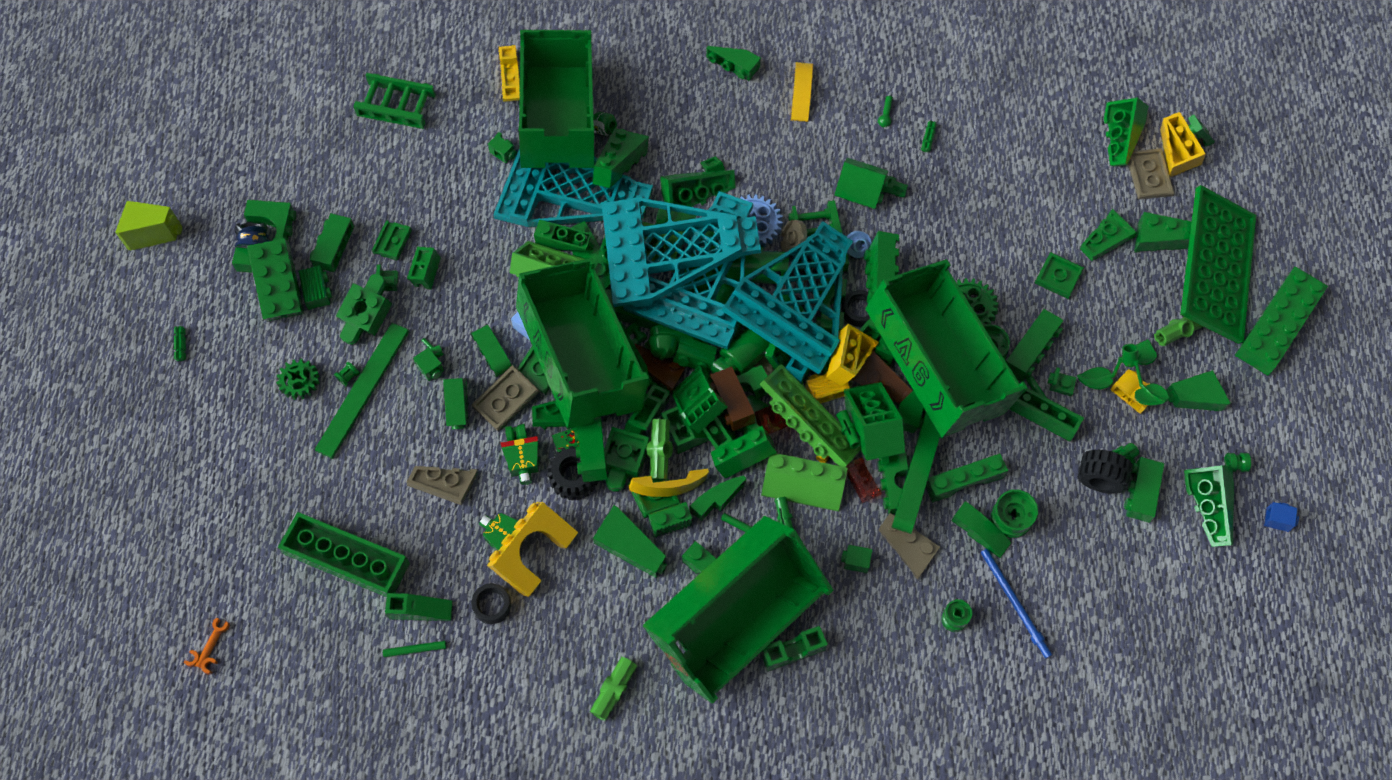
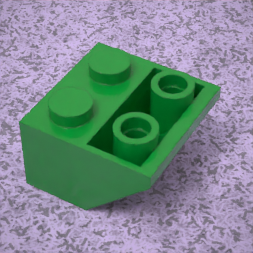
M678 406L661 413V419L670 420L669 438L677 454L710 441L703 430L698 434L688 425Z

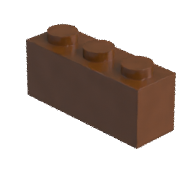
M729 367L711 374V385L715 393L728 406L727 409H724L725 414L723 415L727 426L731 425L733 431L754 424L755 413L733 368Z

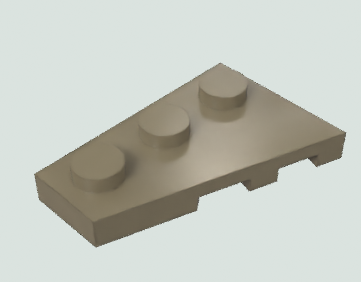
M415 466L406 483L409 487L462 505L476 478L478 469L464 471L460 470V468L446 470L439 467Z
M890 513L878 530L918 580L940 546L915 529H913L911 534L891 528L894 515Z

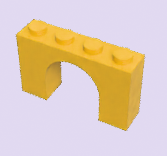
M534 502L528 507L527 515L524 519L518 520L514 526L515 530L511 535L508 534L503 539L502 547L491 554L489 557L490 562L487 564L490 569L520 594L528 597L542 580L526 568L521 561L520 546L524 538L530 533L538 531L548 537L558 547L567 548L578 534L572 526L544 502Z

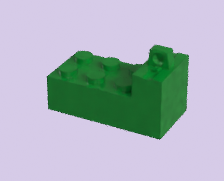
M878 382L844 389L845 407L860 436L861 450L866 461L879 458L881 464L889 463V456L905 453L903 419L883 384Z

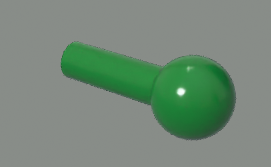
M886 96L883 114L878 118V124L881 127H889L892 123L889 116L893 100L892 96Z

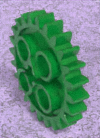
M965 278L964 283H961L958 279L957 285L962 293L965 294L967 301L982 325L991 324V321H995V315H998V309L996 308L999 307V303L996 302L997 295H994V290H989L988 284L982 286V281L976 284L974 278L971 283L968 282L967 278ZM971 295H977L978 297H976V298H971L970 296H971ZM981 310L983 313L978 314L976 311Z

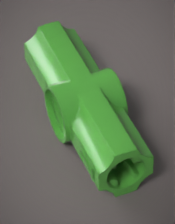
M1186 317L1172 319L1167 326L1156 330V334H1154L1155 341L1160 346H1165L1182 337H1190L1194 331L1204 326Z
M667 419L652 420L651 441L647 444V454L651 458L650 476H652V479H668V458L673 453V446L669 441L670 420Z
M620 658L612 674L605 679L600 689L601 693L591 707V714L601 720H607L616 702L621 700L622 692H625L627 689V683L637 668L635 663L627 658Z

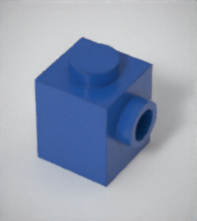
M1273 502L1266 508L1264 526L1286 532L1297 526L1299 516L1297 515L1296 507H1292L1287 503Z

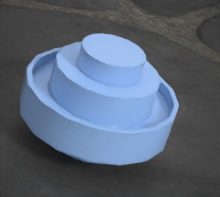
M853 231L847 236L853 241L847 253L854 258L864 257L865 250H868L872 243L871 238L862 231Z

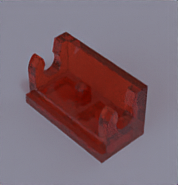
M772 406L755 412L757 425L763 426L770 434L788 427L786 420L780 414L775 413L772 410Z
M863 457L850 462L846 466L848 468L847 476L862 503L882 495L880 488L877 487L868 471Z

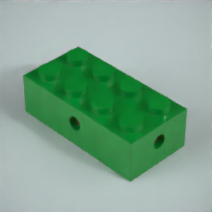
M283 238L247 246L263 320L269 322L305 314L289 241Z

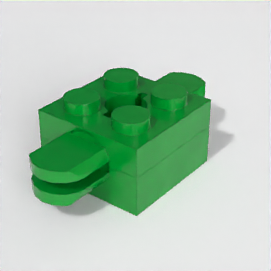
M371 275L364 288L353 283L336 315L337 318L345 322L340 338L349 345H355L363 331L375 336L392 306V303L382 296L387 282L380 275Z
M630 418L627 420L624 430L615 427L611 428L604 447L606 472H608L606 485L612 492L621 491L627 478L640 477L647 456V444L650 442V439L642 435L643 429L628 423Z

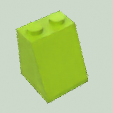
M127 201L115 233L125 247L132 251L176 241L177 236L182 232V225L170 207Z

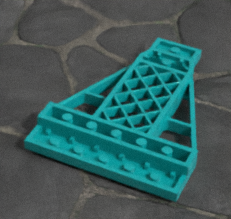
M519 148L493 216L494 219L525 227H537L539 219H532L537 203L544 201L560 205L557 217L541 218L540 220L558 225L581 223L583 221H604L602 203L637 197L650 199L653 185L637 182L629 176L622 175V178L611 188L599 186L601 191L593 194L591 188L598 185L593 184V182L587 184L585 179L588 177L593 178L594 168H569V163H545L546 168H521ZM594 156V164H595L596 161L598 160V158H596V157ZM558 169L561 172L553 176L551 170ZM574 173L578 177L570 180L568 175ZM565 177L567 182L558 185L556 180ZM582 181L584 186L575 189L573 184ZM553 182L556 187L547 191L545 185ZM570 186L573 191L564 195L562 190ZM588 191L590 196L582 199L579 194ZM613 191L612 196L610 198L608 193ZM605 195L607 200L599 203L596 198ZM641 206L642 219L647 206ZM566 208L592 213L562 217Z
M719 191L708 210L736 215L737 219L749 217L754 206L752 202ZM691 231L686 238H691L690 241H693L697 235ZM719 236V237L716 239V241L718 242V244L721 245L720 236ZM702 239V241L698 242L696 245L701 247L706 245L708 242ZM682 241L678 248H680L685 242ZM670 247L664 252V254H666L670 250ZM693 248L688 255L692 256V254L694 253V255L697 256L695 248ZM718 248L708 249L707 252L710 254L716 253ZM659 256L654 263L660 262L662 257ZM741 256L740 280L743 276L745 277V256ZM733 261L723 263L720 272L716 267L715 271L717 274L709 277L703 274L704 279L696 282L692 280L691 284L679 287L653 302V305L635 308L633 305H627L623 307L624 311L728 350L740 322L721 311L725 304L714 300L723 284L736 287L739 283L726 277ZM688 268L678 269L679 278H682L699 268L693 269L691 271H689ZM674 273L669 284L650 277L651 293H655L675 282L676 274ZM715 280L711 288L709 282ZM706 283L709 290L698 293L696 287ZM694 288L696 294L687 290Z
M640 197L602 203L614 307L633 305L635 308L653 305V302L725 262L734 261L741 256L761 253L756 216L737 219L736 215ZM641 206L667 210L668 222L643 226ZM671 211L702 216V218L673 222ZM709 228L716 232L711 239L704 235ZM691 231L697 235L693 241L686 238ZM672 234L679 238L674 245L667 241ZM719 236L721 239V245L715 242ZM654 237L660 241L656 247L649 244ZM701 238L708 242L703 249L696 245ZM682 241L689 245L685 251L678 248ZM664 244L670 247L666 254L659 251ZM711 245L718 248V251L710 254L707 250ZM646 247L652 251L648 256ZM693 248L700 252L694 257L688 255ZM674 251L681 255L675 260L670 258ZM655 254L662 257L660 262L656 263L652 262L651 259ZM703 266L679 278L678 269ZM675 270V282L655 293H651L649 274Z
M822 221L815 233L804 242L746 277L743 276L721 311L819 374L840 341L838 333L843 265L846 261V253L853 241ZM806 256L814 262L808 263ZM794 257L784 276H780L770 269L786 258ZM799 258H801L802 263L796 264ZM816 267L818 274H812L810 268ZM822 267L828 270L829 273H824ZM804 268L806 275H800L798 269ZM793 270L794 276L789 277L790 273ZM760 274H764L775 281L777 287L771 295L750 280ZM814 279H820L822 285L816 286ZM808 280L810 287H804L802 281ZM796 281L798 288L792 289L790 282ZM785 283L786 289L781 290L782 286ZM834 283V307L832 310L823 304V300ZM806 292H812L814 299H808ZM800 293L802 300H796L794 294ZM788 294L790 301L784 302L782 295ZM798 305H805L807 312H800ZM817 310L833 320L832 334L811 321Z

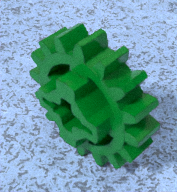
M293 359L291 365L286 362V368H280L282 374L277 375L279 381L276 383L280 387L281 393H284L287 398L292 395L294 400L298 396L304 399L305 394L311 396L310 391L317 390L315 384H320L318 380L320 375L315 365H312L310 361L305 363L303 359H300L299 363H296L295 359Z

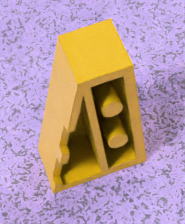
M1178 112L1163 118L1160 131L1169 176L1172 177L1202 165L1206 153L1191 132L1182 114Z
M847 324L838 333L840 341L830 357L826 378L840 386H844L857 375L867 357L870 356L874 347L879 343L850 324Z

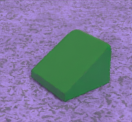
M716 156L700 163L705 172L725 170L723 162Z

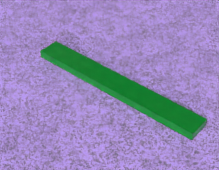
M391 323L314 449L317 453L331 459L334 458L407 337L408 329Z

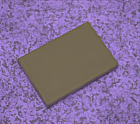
M1162 148L1133 151L1128 164L1138 199L1174 196L1175 193Z
M512 365L472 404V407L499 431L540 391Z

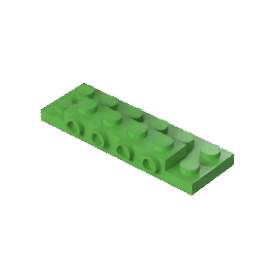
M782 364L759 384L773 398L769 402L772 410L786 420L787 426L794 428L800 434L802 441L809 443L817 456L825 459L829 455L836 464L846 467L861 450V446L856 449L850 448L846 436L841 432L842 427L840 423Z

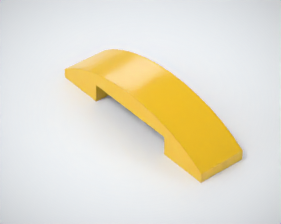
M516 45L499 47L503 102L519 100L520 80Z
M796 62L791 112L792 121L808 122L813 73V64Z
M709 470L689 471L686 479L653 483L652 476L632 478L629 491L652 497H668L683 494L701 485L706 480Z

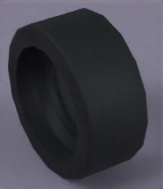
M853 291L846 296L843 302L842 312H844V319L853 326L862 327L870 319L869 315L858 317L849 310L850 304L855 300L867 302V291Z
M494 583L484 584L479 587L471 600L474 614L480 621L486 624H496L503 621L510 613L512 606L511 598L506 589ZM487 593H498L503 598V608L495 615L484 614L479 605L481 598Z

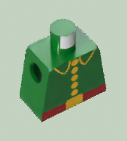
M538 437L501 442L511 476H519L521 485L532 483L531 473L539 472Z
M499 513L494 520L484 515L479 525L486 529L483 533L485 541L495 551H498L503 545L501 544L503 539L508 534L511 535L515 530L514 526L518 520Z

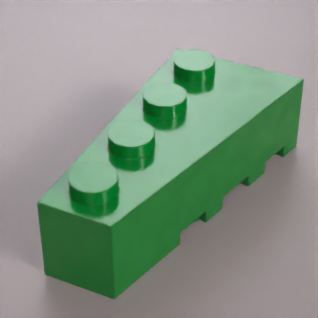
M615 128L594 165L593 184L611 188L622 178L624 172H628L633 164H637L642 156H646L649 136Z
M878 231L869 249L865 250L866 289H868L867 303L870 302L883 279L898 275L899 266L895 264L899 256V249L896 248V243L899 242V234Z

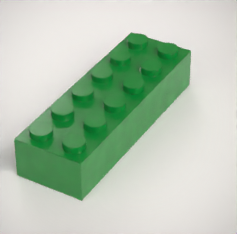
M1294 266L1234 356L1268 376L1282 359L1328 285Z
M299 512L295 515L278 546V549L288 557L384 597H387V593L396 592L410 565L407 557Z

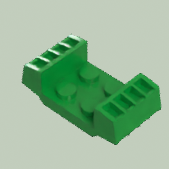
M701 365L694 372L692 371L682 383H679L673 391L672 396L680 413L688 425L698 434L714 418L720 415L724 409L728 408L726 402L715 393L711 385L710 374Z

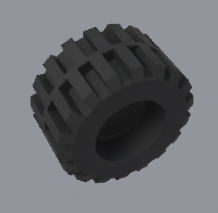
M569 446L568 450L564 447L561 449V453L557 451L554 453L555 458L551 457L550 465L547 468L549 481L557 495L560 493V496L564 499L568 496L569 500H573V497H577V500H580L581 495L584 494L587 497L589 490L591 492L594 491V485H597L598 481L583 482L582 476L577 480L563 478L562 473L567 467L577 466V463L581 462L580 458L576 457L574 446Z
M1089 450L1082 455L1077 478L1079 482L1092 490L1103 493H1122L1128 488L1133 464L1129 459L1112 451Z

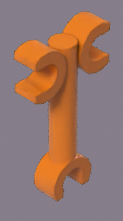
M215 618L212 624L214 631L201 655L194 650H190L189 653L194 655L195 658L192 662L185 660L184 663L189 667L196 666L201 668L206 674H212V671L207 669V665L209 663L217 664L218 662L213 658H209L221 633L229 629L230 623L225 622L224 626L219 628L220 619Z

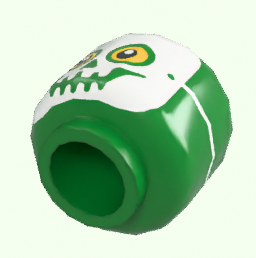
M598 111L593 115L594 133L609 136L617 128V121L613 114Z

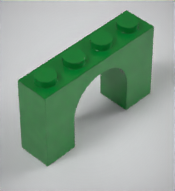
M247 200L244 217L247 222L250 221L255 224L265 223L274 227L276 235L273 240L285 238L288 241L289 237H292L293 234L292 221L296 220V211L291 203ZM235 248L232 265L237 272L253 273L247 248Z

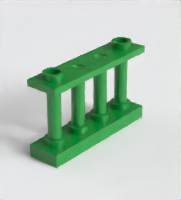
M366 73L365 76L370 88L364 102L355 101L353 108L356 116L424 129L426 123L423 114H421L427 97L435 98L436 96L432 85L381 76L376 73ZM377 87L387 88L381 105L371 104ZM394 90L403 92L399 106L396 109L388 108ZM410 94L420 95L415 111H404Z
M835 200L828 201L827 208L824 211L797 214L796 206H792L791 213L788 214L789 221L794 219L800 221L820 218L828 219V225L842 233ZM817 228L807 229V236L813 235ZM847 253L846 261L843 265V272H847L849 267ZM804 268L799 269L800 272L803 271V274L806 275Z

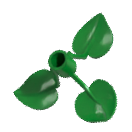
M1149 339L1136 345H1124L1122 347V357H1118V363L1112 374L1106 368L1095 367L1077 375L1079 381L1085 386L1093 389H1105L1113 385L1112 378L1116 376L1121 363H1124L1126 367L1135 366L1141 388L1135 392L1136 401L1143 405H1159L1167 402L1169 399L1167 391L1162 386L1154 383L1148 384L1146 387L1143 385L1139 364L1148 365L1157 359L1156 351L1153 349Z

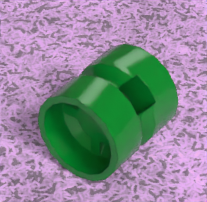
M953 600L944 609L941 615V622L951 632L962 631L972 618V609L963 600Z

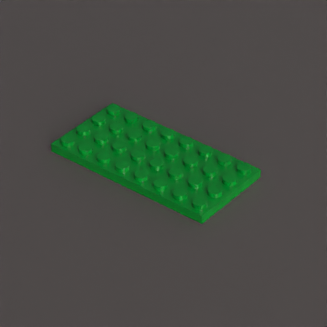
M1200 185L1195 190L1180 315L1239 344L1244 342L1256 215Z

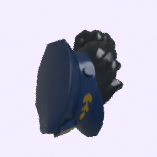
M248 221L241 225L240 223L235 225L234 231L236 233V240H238L234 245L235 247L247 248L249 245L269 241L267 239L268 226L265 223L255 224Z

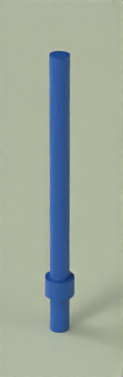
M983 550L981 552L983 558L1032 636L1030 639L1033 644L1038 646L1045 659L1052 656V653L1044 642L1043 634L1036 629L989 550Z

